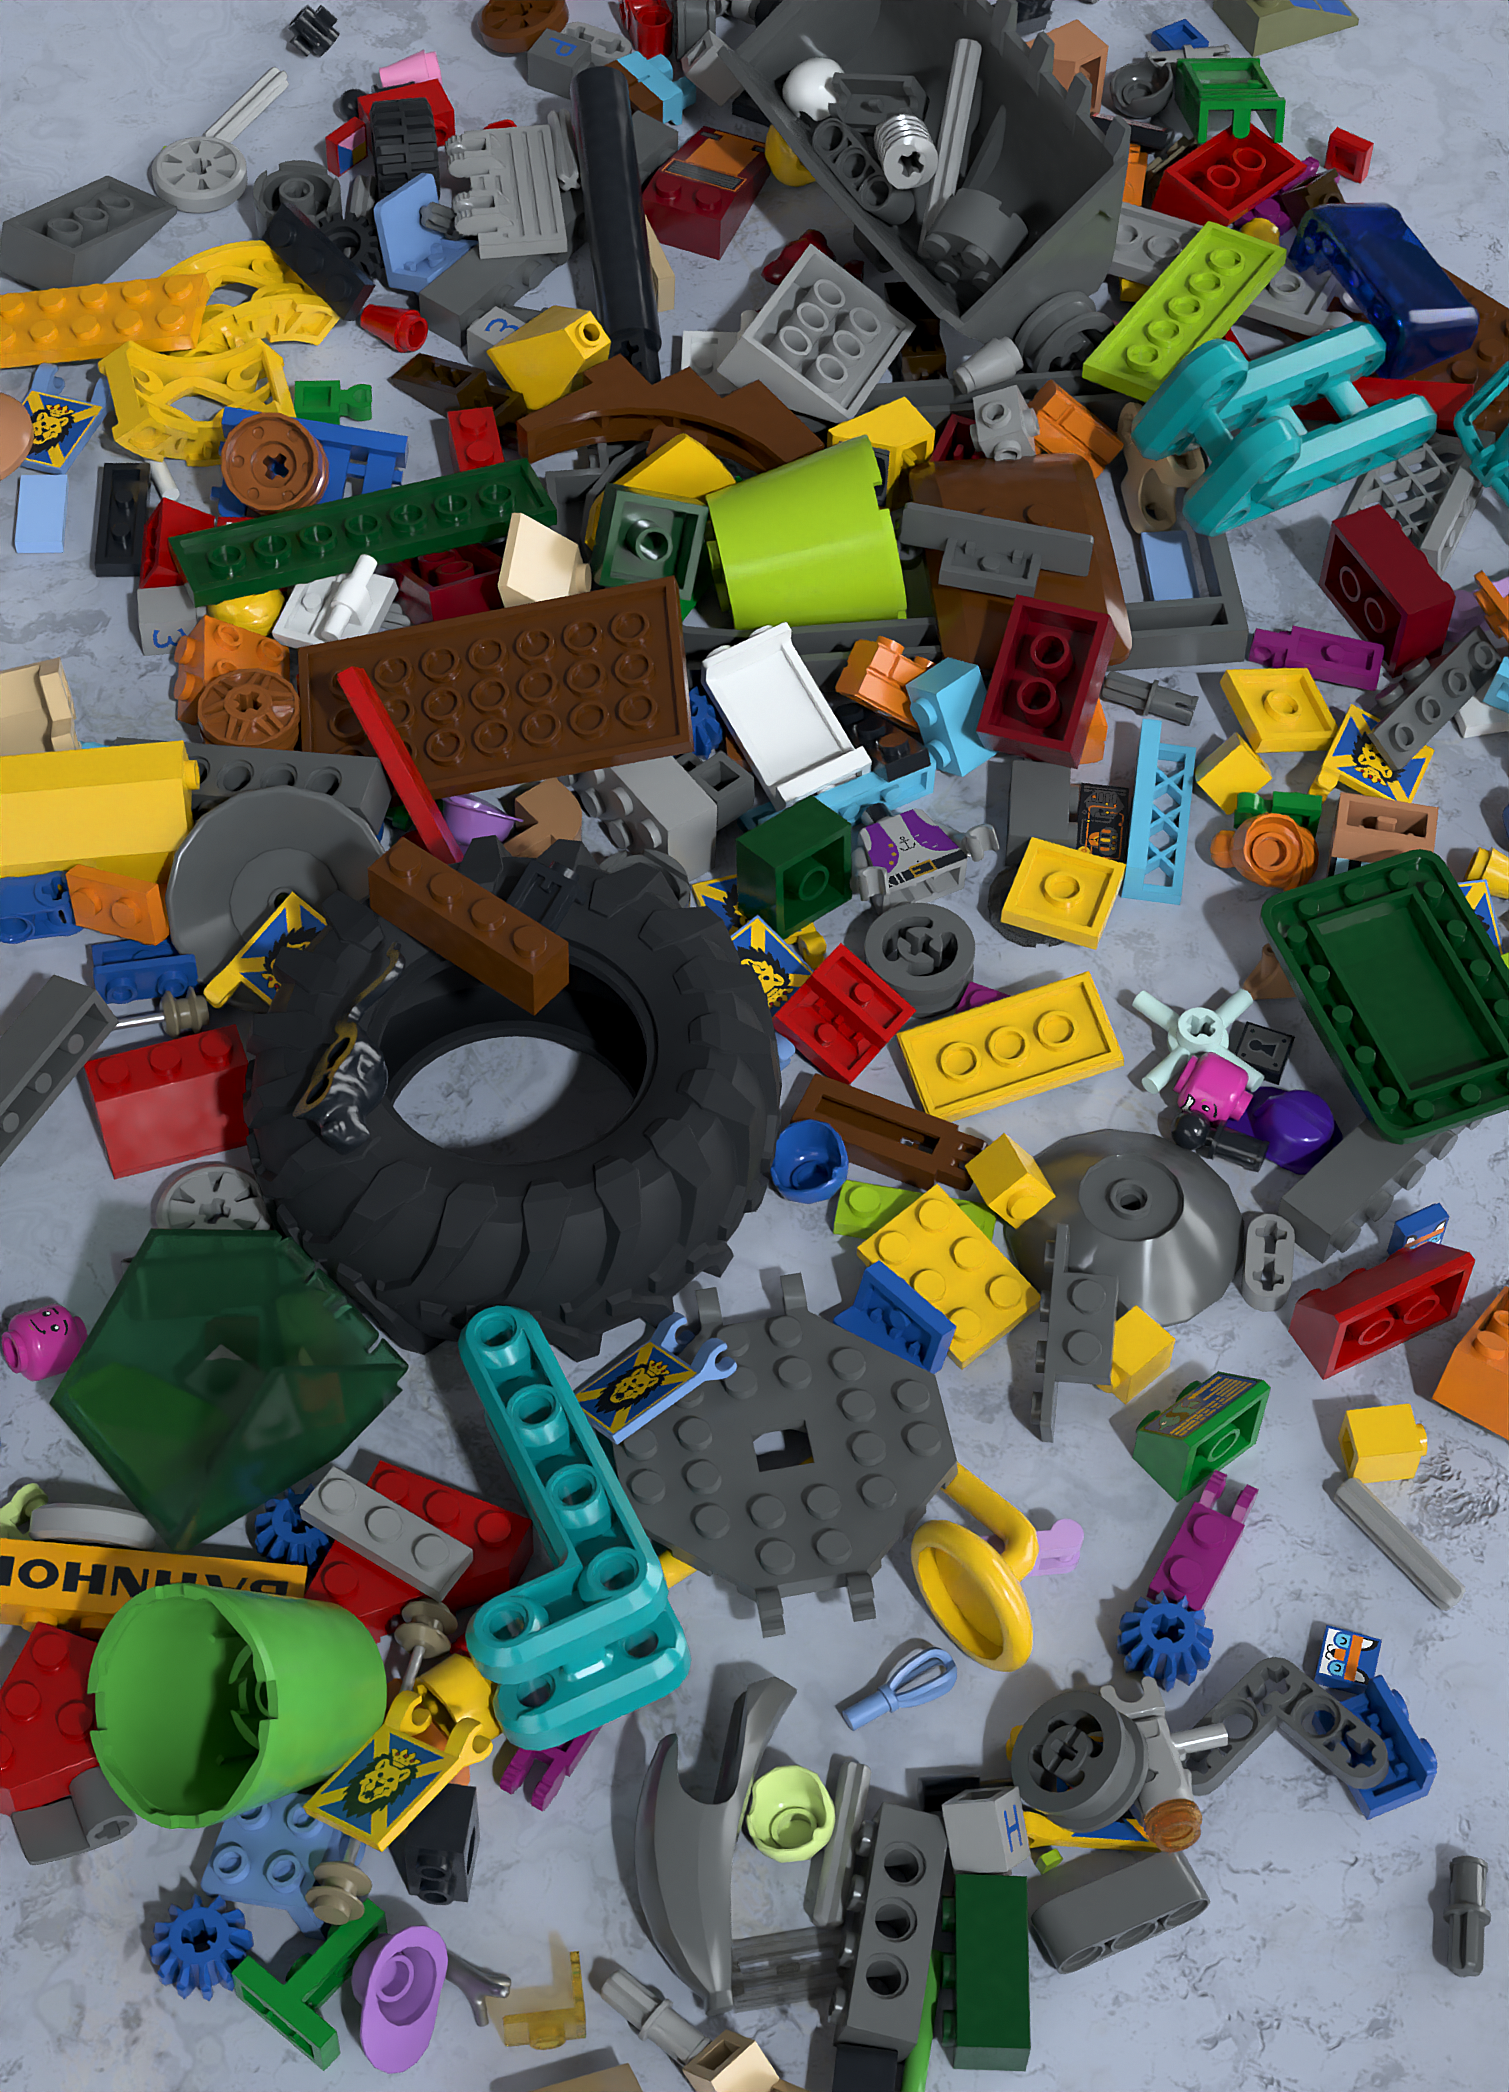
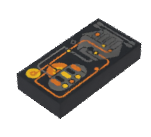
M1081 783L1077 815L1076 850L1123 863L1129 788Z

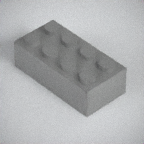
M673 756L558 777L563 785L566 787L571 786L582 799L585 809L592 817H599L609 828L612 839L621 849L626 848L632 855H643V849L663 852L673 857L683 866L688 876V882L715 868L717 804Z

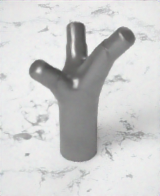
M447 1950L448 1965L445 1979L456 1985L466 1995L474 2008L477 2025L479 2027L487 2026L489 2019L485 1996L507 1998L510 1994L511 1979L509 1977H498L482 1973Z

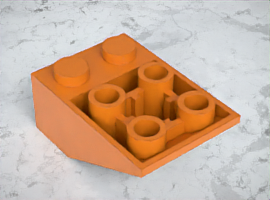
M1505 1286L1455 1347L1432 1399L1509 1440V1287Z

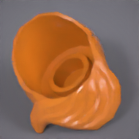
M1266 812L1245 820L1236 831L1221 830L1212 838L1210 846L1211 859L1219 867H1235L1249 881L1265 887L1280 888L1284 891L1306 885L1313 877L1318 866V845L1312 833L1308 829L1300 827L1289 816Z

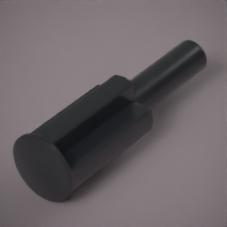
M979 1772L919 1777L917 1797L922 1812L942 1811L943 1803L964 1790L1014 1786L1012 1777L980 1780Z

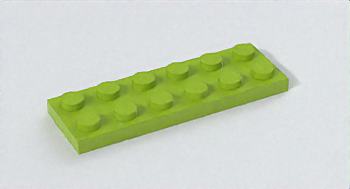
M1208 221L1083 363L1082 378L1146 403L1189 353L1212 339H1222L1283 267L1286 261L1287 249Z

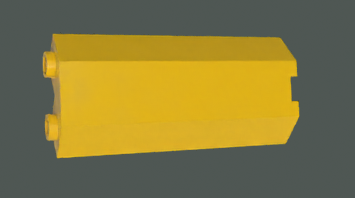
M183 740L0 756V879L47 874L54 871L68 872L77 864L156 884L168 883L174 854L195 826L191 812L192 790H199L200 773L197 760H189ZM57 885L59 892L63 893L64 890L62 885Z

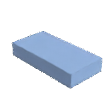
M67 474L21 475L15 534L17 553H64L69 494Z
M1187 531L1141 532L1139 544L1150 600L1200 598Z

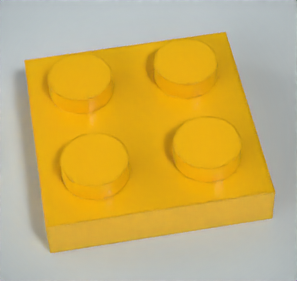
M1308 668L1228 669L1225 671L1219 683L1254 753L1329 750L1339 727Z
M1031 837L1003 906L1001 922L1096 950L1124 879L1126 864Z

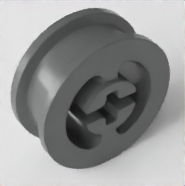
M671 0L676 62H681L685 54L708 30L716 35L715 0Z
M1070 291L1057 295L1041 305L1027 319L1015 339L1014 344L1019 350L1023 361V368L1021 370L1025 373L1083 370V363L1115 328V325L1107 315L1096 312V306L1087 294L1080 291Z
M929 903L904 904L887 910L872 923L865 938L864 963L917 1010L911 1017L927 1018L938 1016L957 1007L970 981L973 982L975 940L966 922L949 909ZM897 949V960H887L886 958ZM942 960H951L952 964L941 972Z
M1088 1691L1063 1693L1041 1705L1028 1718L1019 1732L1011 1758L1012 1780L1014 1786L1019 1787L1020 1797L1032 1808L1044 1813L1058 1827L1076 1833L1093 1832L1119 1819L1132 1806L1140 1794L1149 1767L1148 1744L1139 1726L1129 1717L1117 1711L1103 1697ZM1102 1731L1103 1747L1089 1737L1088 1734ZM1057 1777L1072 1787V1789L1058 1793L1056 1786Z

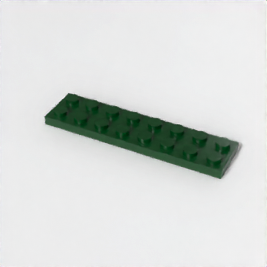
M525 457L168 538V545L174 564L194 607L197 608L205 605H217L223 601L253 594H264L271 590L292 585L308 584L318 579L344 573L350 574L362 554L374 558L377 561V566L388 563H399L406 559L431 553H442L453 548L479 542H490L494 539L508 536L512 513H522L546 527L557 525V509Z

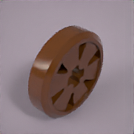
M490 0L479 14L478 27L484 43L490 49L502 53H523L529 51L547 28L561 33L568 23L569 10L565 0Z

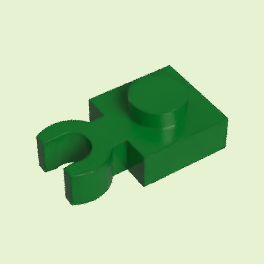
M340 380L295 381L294 410L297 418L340 425L341 416H349L357 421L372 419L371 385L357 384L349 389L341 390Z
M1273 791L1272 799L1267 800L1255 793H1238L1237 809L1234 810L1233 828L1238 829L1245 820L1266 812L1277 813L1292 818L1300 827L1308 829L1315 839L1322 812V796L1299 792Z

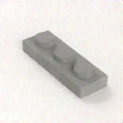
M334 1466L299 1507L302 1520L441 1603L473 1562V1549Z

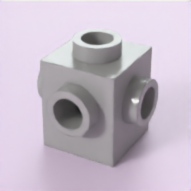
M1017 385L973 397L976 424L970 425V434L977 452L983 451L987 458H995V461L1004 459L1016 460L1021 459L1022 456L1036 455L1034 436L1040 434L1038 419L1034 409L1029 408Z

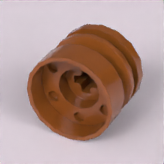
M260 412L243 419L228 434L221 450V471L228 489L252 511L263 516L316 505L322 500L329 483V461L323 445L298 420L282 413ZM274 462L281 465L284 463V466L289 470L284 478L280 475L274 477L275 474L270 469Z
M260 668L238 669L220 675L205 687L198 700V723L202 744L302 751L299 696L292 683L278 673Z

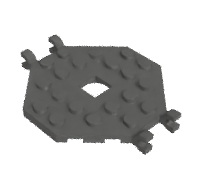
M801 1272L780 1276L783 1292L782 1304L785 1315L723 1325L716 1287L695 1290L701 1331L677 1357L691 1365L702 1344L711 1338H718L726 1343L727 1349L716 1356L715 1364L719 1363L726 1356L731 1357L737 1364L736 1371L724 1379L704 1381L619 1444H615L612 1441L618 1480L647 1537L672 1550L674 1558L710 1577L715 1573L737 1585L738 1593L757 1604L763 1638L786 1634L781 1598L835 1588H847L853 1622L875 1619L876 1611L873 1602L875 1596L871 1579L882 1567V1558L896 1541L902 1543L925 1515L928 1502L941 1487L946 1489L958 1474L957 1458L935 1374L808 1311ZM787 1429H794L808 1435L814 1463L759 1472L753 1442L761 1435Z

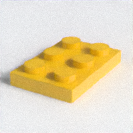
M938 1184L857 1247V1256L867 1267L880 1260L957 1326L947 1355L961 1370L1040 1307L1041 1295Z

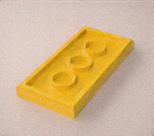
M1090 971L896 1033L899 1048L923 1112L948 1122L963 1119L1124 1066V1056Z

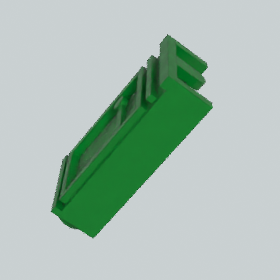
M1177 58L1174 100L1198 144H1204L1207 141L1208 112L1232 111L1231 131L1238 139L1248 136L1250 132L1251 111H1256L1273 142L1283 143L1286 100L1284 97L1278 96L1260 66V58Z

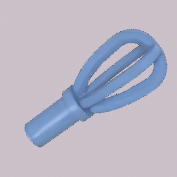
M938 1647L927 1648L904 1663L891 1676L887 1684L885 1683L877 1688V1692L842 1711V1715L849 1728L855 1731L888 1711L892 1713L898 1710L899 1707H914L935 1700L953 1688L957 1679V1666L945 1650ZM939 1665L945 1666L946 1671L943 1674L922 1685L896 1694L901 1687L928 1669Z

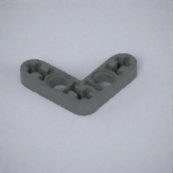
M1279 1657L1266 1658L1257 1663L1193 1727L1197 1728L1222 1723L1230 1715L1243 1714L1253 1722L1250 1732L1238 1739L1228 1737L1227 1746L1215 1748L1212 1752L1211 1749L1186 1754V1759L1181 1761L1183 1768L1187 1769L1185 1761L1189 1758L1200 1762L1207 1756L1208 1772L1205 1774L1196 1770L1191 1772V1785L1193 1796L1210 1794L1280 1727L1344 1783L1353 1788L1369 1789L1383 1782L1389 1769L1388 1753L1385 1742L1381 1737L1296 1665ZM1285 1678L1287 1692L1282 1695L1279 1691L1274 1690L1265 1698L1267 1694L1265 1681L1271 1679L1273 1682L1278 1683ZM1251 1697L1253 1702L1249 1701L1247 1698ZM1261 1701L1266 1713L1265 1716H1262L1256 1707ZM1323 1710L1335 1718V1724L1326 1734L1313 1735L1302 1727L1306 1715L1312 1711ZM1345 1734L1348 1745L1358 1754L1364 1755L1369 1750L1372 1751L1373 1766L1369 1768L1361 1763L1352 1768L1351 1754L1340 1744ZM1219 1749L1227 1754L1222 1756Z

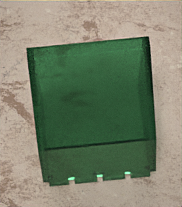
M151 1228L49 1402L172 1551L190 1550L339 1457L403 1391L397 1382L405 1375L409 1365L384 1338L381 1339L371 1353L368 1352L369 1348L378 1340L379 1332L352 1303H346L347 1297L320 1268L305 1283L304 1280L315 1268V1262L293 1238L288 1237L280 1242L282 1236L276 1230Z

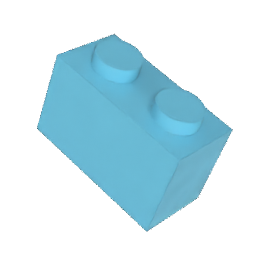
M947 657L905 685L911 701V714L918 723L925 746L936 760V769L963 777L1000 752L986 749L976 732L987 695L978 665Z

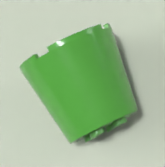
M193 1583L155 1586L137 1594L125 1603L108 1623L99 1640L91 1663L87 1694L95 1693V1712L98 1730L90 1731V1736L96 1758L107 1781L118 1797L138 1816L152 1824L168 1829L208 1827L331 1778L383 1724L387 1702V1682L383 1660L373 1637L364 1624L347 1609L331 1602Z

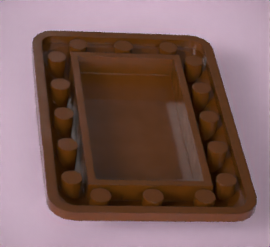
M1052 453L1022 456L1021 459L1016 460L1003 459L995 461V458L926 462L917 465L911 470L908 488L912 503L1092 535L1094 537V544L1088 575L1083 577L1040 569L1034 598L1109 614L1117 635L1108 666L1121 664L1128 659L1132 651V635L1123 590L1092 468L1085 458L1074 453ZM923 547L922 559L942 660L949 657L979 666L981 675H993L1015 598L938 584L945 551Z

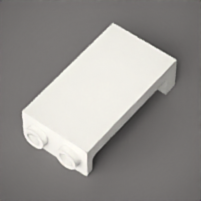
M787 622L775 627L772 625L763 626L754 631L747 640L735 646L723 645L716 648L707 655L706 659L702 662L701 684L777 812L800 802L810 795L816 796L869 773L872 764L863 746L857 749L853 747L791 643L792 630Z

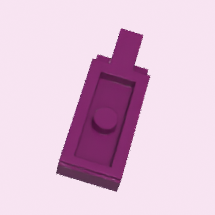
M1292 626L1291 631H1279V633L1256 628L1250 647L1249 661L1272 668H1308L1312 678L1376 691L1384 647L1382 644L1298 626Z

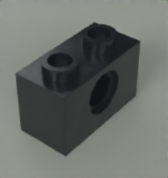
M448 1783L408 1824L404 1851L410 1895L418 1896L422 1901L434 1905H448L453 1901L468 1902L480 1840L476 1787Z

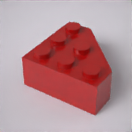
M381 1460L378 1462L366 1486L473 1549V1562L441 1601L455 1617L458 1610L485 1601L488 1602L492 1598L516 1588L534 1553L533 1522L531 1519ZM335 1540L303 1598L331 1602L347 1609L364 1624L375 1643L378 1644L381 1643L380 1637L394 1633L399 1625L406 1623L402 1617V1610L406 1604L431 1597Z
M39 1621L0 1689V1813L12 1817L13 1812L41 1807L70 1795L69 1785L76 1776L88 1769L100 1766L90 1736V1731L98 1730L95 1712V1693L87 1694L91 1663L98 1643Z

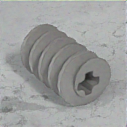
M904 113L894 115L876 126L874 146L889 183L898 190L915 188L927 183L936 173L938 153L924 122L915 115Z

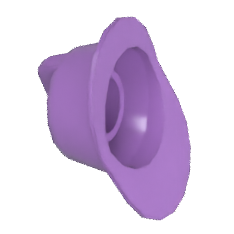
M470 793L442 798L443 818L464 856L472 838L496 835L501 843L504 844L514 822H523V819L511 817L491 803Z
M425 1925L408 1926L394 1935L380 1933L374 1941L370 1942L360 1952L353 1966L351 1985L353 1995L362 2007L360 2039L364 2055L374 2068L387 2074L404 2072L415 2065L428 2048L434 2030L440 1993L446 1976L448 1956L446 1944L439 1933Z

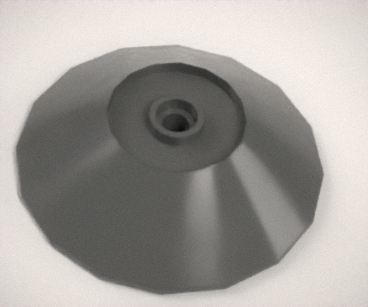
M289 785L239 792L202 815L174 854L164 897L172 944L179 955H195L198 973L196 981L206 988L276 911V902L280 895L291 894L293 891L325 918L321 904L336 890L356 901L369 895L367 868L385 853V850L366 820L328 794ZM243 983L239 985L226 1002L233 1008L259 1014H267L270 1008L267 1003Z
M1109 1129L1065 1139L1035 1159L1056 1197L1019 1228L1015 1229L1007 1222L1006 1237L1019 1272L1040 1295L1042 1290L1052 1289L1053 1272L1044 1271L1046 1240H1056L1057 1223H1064L1069 1225L1070 1234L1068 1273L1118 1276L1116 1321L1137 1305L1162 1328L1188 1322L1223 1297L1243 1261L1244 1220L1229 1184L1197 1153L1183 1149L1156 1134ZM1131 1206L1134 1207L1136 1210H1127L1123 1207Z

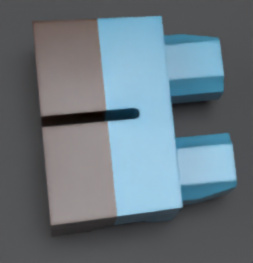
M635 51L603 65L615 68L625 75L628 83L632 115L639 110L663 124L671 120L675 125L682 124V110L696 103V85L686 76L672 82L673 67L670 61L662 54L647 60L642 54Z

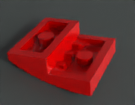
M840 943L772 1017L774 1029L786 1037L795 1048L825 1075L850 1085L917 1010L846 946Z

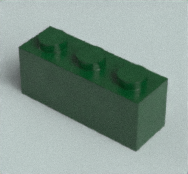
M956 1874L952 1896L942 1895L941 1932H952V1952H942L941 1987L942 1989H952V2010L943 2009L942 2047H953V2069L1026 2071L1031 2050L1027 1876Z

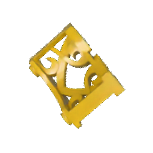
M263 240L240 241L210 248L179 262L158 277L205 273L210 284L207 302L216 288L225 285L242 283L258 288L252 295L251 301L235 307L226 304L207 305L196 348L163 352L164 355L203 357L215 355L237 348L254 338H267L269 343L302 341L319 346L340 319L331 307Z
M254 338L229 351L203 357L168 356L148 350L133 341H127L98 362L99 372L107 376L118 424L111 428L114 441L127 450L154 461L163 462L164 457L186 460L189 467H209L221 464V456H219L220 441H226L221 424L224 408L216 414L212 421H194L182 411L170 406L184 396L203 395L227 405V407L257 412L282 413L289 417L297 418L283 371V358L260 338ZM267 377L268 383L255 391L257 382ZM272 396L273 401L266 405L264 402Z

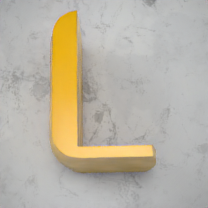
M682 433L672 438L613 484L694 498L706 505L705 495L737 482L715 455L701 443ZM604 491L596 498L589 512L585 543L592 551Z

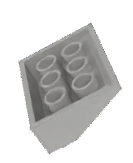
M810 243L716 371L738 388H742L759 379L790 410L839 424L854 418L916 328V325Z

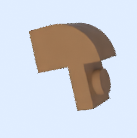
M556 777L544 780L515 798V818L523 819V822L515 821L516 830L520 834L503 844L513 857L537 858L558 839L582 841V811L576 797Z

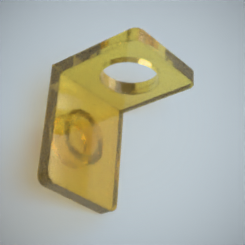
M579 1951L570 1952V1975L574 2008L504 2016L503 2032L505 2046L530 2045L533 2049L549 2050L564 2045L566 2040L586 2038V2013Z

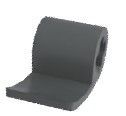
M100 1766L82 1772L71 1781L69 1792L72 1798L12 1813V1820L25 1858L30 1865L45 1864L97 1849L127 1836L134 1830L137 1825L135 1812L127 1807L118 1797Z

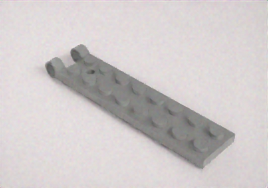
M1122 201L1115 251L1108 273L1151 287L1203 226ZM1287 252L1283 267L1242 315L1293 332L1315 337L1330 331V329L1354 322L1351 317L1342 312L1326 311L1334 296L1339 297L1342 305L1348 310L1355 313H1364L1372 307L1380 292V285L1377 279L1367 272H1352ZM1353 288L1361 290L1366 296L1356 293Z

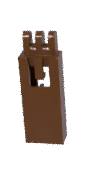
M817 1073L814 1074L790 1120V1124L807 1119L829 1123L841 1136L849 1163L925 1191L930 1190L938 1182L961 1191H969L974 1181L965 1165L989 1146L982 1139L958 1131L959 1125ZM902 1139L913 1142L912 1146L902 1144ZM919 1145L933 1149L932 1153L929 1154L919 1150Z

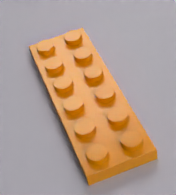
M205 273L179 274L170 277L135 279L124 282L91 284L59 289L51 288L41 291L0 295V369L40 365L41 363L105 358L127 341H133L154 352L194 349L197 346L209 294L210 284Z

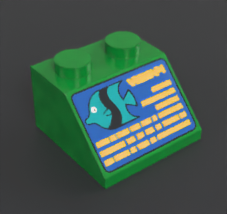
M1220 1371L1203 1383L1198 1380L1190 1383L1179 1394L1176 1403L1164 1412L1160 1410L1151 1412L1140 1422L1136 1429L1137 1438L1132 1458L1178 1503L1211 1478L1215 1470L1220 1471L1256 1444L1271 1387L1261 1379Z

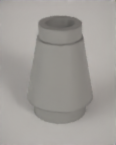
M1004 336L999 340L992 338L962 363L959 368L953 370V378L960 391L967 395L972 391L1015 378L1016 372L1023 368L1022 357L1016 345L1009 337Z

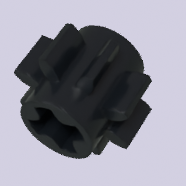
M306 5L288 26V29L295 35L290 40V43L306 57L311 51L321 57L334 44L340 34L332 27L338 19L322 5L316 11L309 5Z

